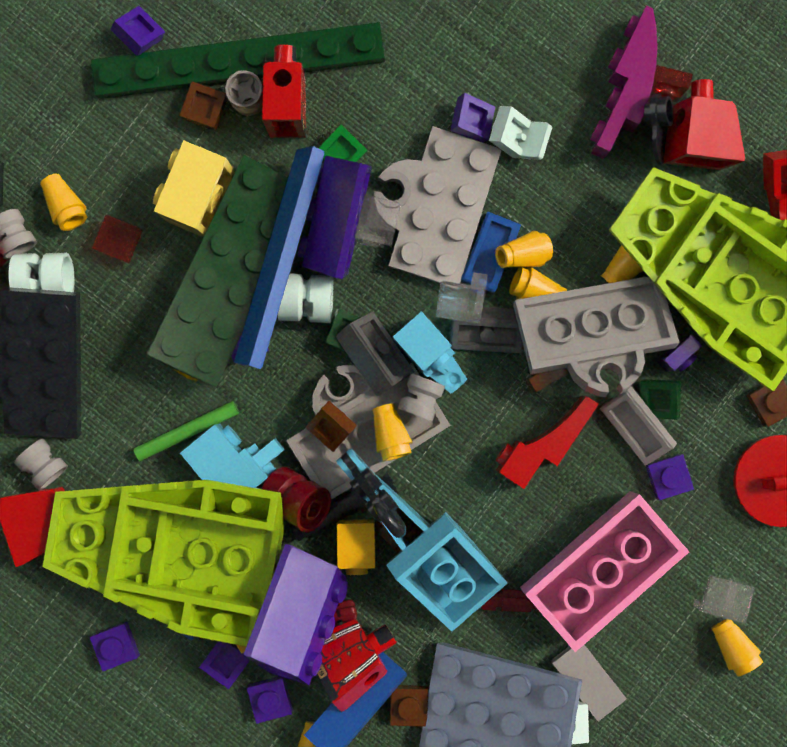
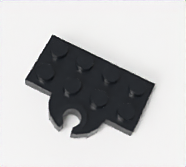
M5 287L0 290V398L3 399L4 434L78 439L81 435L80 292Z

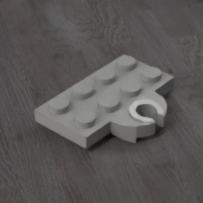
M432 126L421 161L411 159L398 161L391 164L380 174L378 181L382 183L397 182L403 190L402 197L394 201L387 199L382 192L374 191L373 202L377 216L385 226L398 232L389 260V268L458 289L499 160L500 148Z
M649 277L515 300L513 305L530 375L567 368L577 385L584 391L600 397H606L609 393L608 384L602 380L600 371L609 369L618 375L619 383L617 390L622 394L641 375L645 364L644 354L673 349L679 344L666 296Z
M411 363L410 366L415 371L413 374L420 376L417 370L415 369L414 365ZM356 366L336 367L338 373L345 376L350 382L349 392L342 397H337L331 393L329 388L330 380L325 375L319 379L312 395V408L315 415L328 401H331L357 426L334 452L327 448L306 428L286 441L309 479L328 489L331 499L352 487L349 483L352 480L336 462L350 448L356 452L374 473L394 461H383L381 453L376 452L374 414L372 411L374 408L385 404H394L395 410H397L413 442L410 445L411 450L451 426L436 402L434 405L436 413L433 421L398 409L401 398L405 397L409 390L407 386L409 377L380 396H376Z

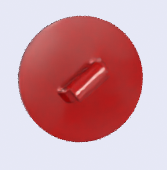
M787 435L766 436L747 447L738 459L734 471V490L740 505L751 517L770 526L787 527Z

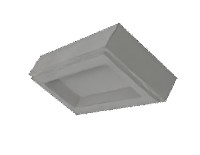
M632 386L626 392L617 394L600 408L645 466L674 449L677 444Z
M585 645L576 652L568 646L551 660L560 674L582 679L580 699L583 703L588 704V710L598 722L627 699Z

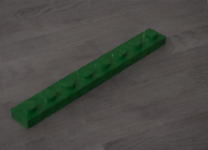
M380 22L144 52L139 56L128 54L91 59L95 96L98 99L189 88L192 81L201 85L227 83L232 74L243 70L253 72L258 78H263L264 63L274 62V47L277 45H292L296 47V62L302 63L304 73L385 62Z

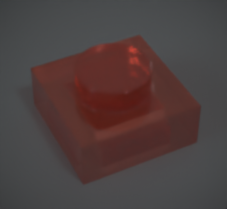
M657 65L651 91L655 92L654 94L660 93L662 97L670 96L671 100L676 99V97L681 98L690 88L693 74Z
M105 215L92 249L129 264L143 230Z

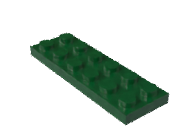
M243 155L146 356L214 388L217 387L244 330L288 177Z

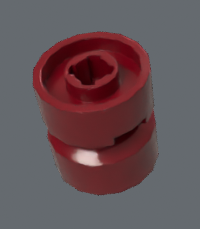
M278 468L270 474L262 487L264 490L281 492L283 519L302 532L307 533L319 527L330 510L331 494L328 489L314 481H308L305 476L291 468Z

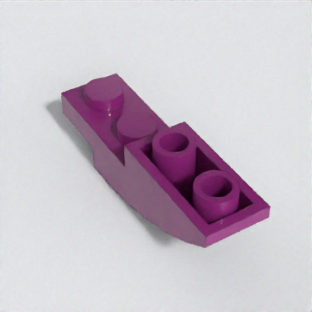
M647 5L639 17L634 14L632 15L623 33L629 39L623 50L617 47L607 67L613 70L608 82L617 87H614L605 105L606 108L611 109L606 121L604 122L599 119L590 137V140L595 142L591 154L602 159L611 151L621 128L632 133L638 127L644 114L645 104L649 101L657 63V28L654 10Z

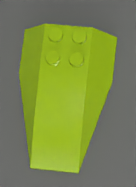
M653 167L614 221L609 231L709 348L768 390L775 391L787 373V220H780L756 207L750 208L732 201V198L723 194H714L700 188V185Z
M208 479L55 492L42 567L85 588L90 587L102 593L103 597L116 603L121 602L137 610L136 613L146 618H154L168 625L167 628L177 633L246 647L280 558L284 534L281 492Z

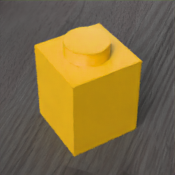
M375 519L338 521V568L346 569L347 575L368 574V569L375 568L376 565Z

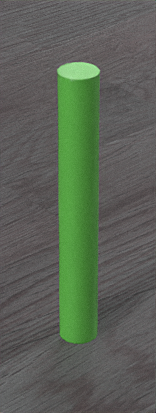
M231 401L134 448V453L139 461L151 457L211 428L214 424H219L238 415L237 406L234 401Z

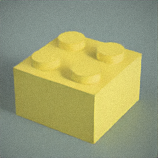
M183 140L180 149H174L170 156L168 170L171 171L166 183H161L154 194L153 204L156 205L154 212L168 223L204 237L233 178L235 170L227 158Z

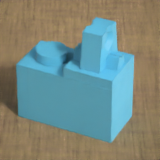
M422 311L393 336L395 344L425 378L430 376L437 383L444 385L445 390L450 394L467 380L453 358L455 352L450 348L452 345Z
M214 424L180 454L201 480L208 479L257 488L276 469L271 461L285 449L275 438L261 450L255 443L251 447L241 450L238 445L242 441L229 425L223 428L221 424Z

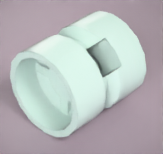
M36 253L12 255L9 263L10 287L74 292V267L68 253H46L42 259Z
M290 273L279 308L278 320L299 322L303 316H306L310 322L331 323L333 277L329 275H312L309 280H305L302 274Z

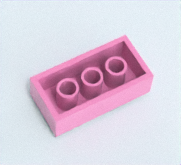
M629 491L520 588L574 652H576L686 556L689 551L641 495Z

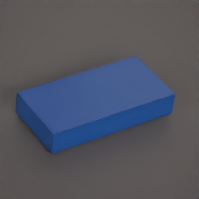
M487 211L461 281L494 294L504 271V268H501L496 261V248L516 239L521 224Z

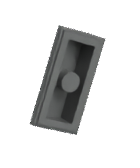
M452 306L451 349L522 354L523 343L514 309Z
M374 312L348 324L336 336L376 396L385 393L415 372Z

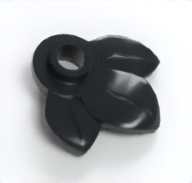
M658 93L653 94L650 102L645 104L644 115L646 124L652 125L653 155L657 164L662 165L664 162L667 127H671L673 124L674 110L671 97H662Z

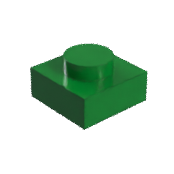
M341 124L319 147V149L324 151V160L325 156L358 162L368 151Z

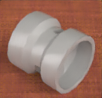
M246 70L237 71L232 74L227 80L225 90L234 110L245 116L259 113L263 107V85L258 76Z
M10 209L0 213V253L4 259H11L14 254H24L37 244L32 232L25 229L23 225L25 220L19 209Z
M410 374L407 382L409 390L407 395L401 398L398 409L433 421L436 413L434 407L436 399L442 397L445 386L421 376Z
M40 439L30 445L14 461V464L21 472H28L29 475L33 474L31 483L39 491L54 482L68 467L61 458H51L53 456L50 452L51 447L44 439Z

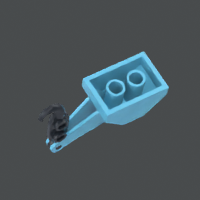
M350 448L336 460L341 469L352 480L349 483L363 500L367 501L365 504L366 508L378 522L383 523L401 549L386 566L394 578L450 631L455 630L508 584L494 565L447 512L430 525L381 480L353 449ZM397 508H400L423 530L410 543L404 537L406 526L395 511Z

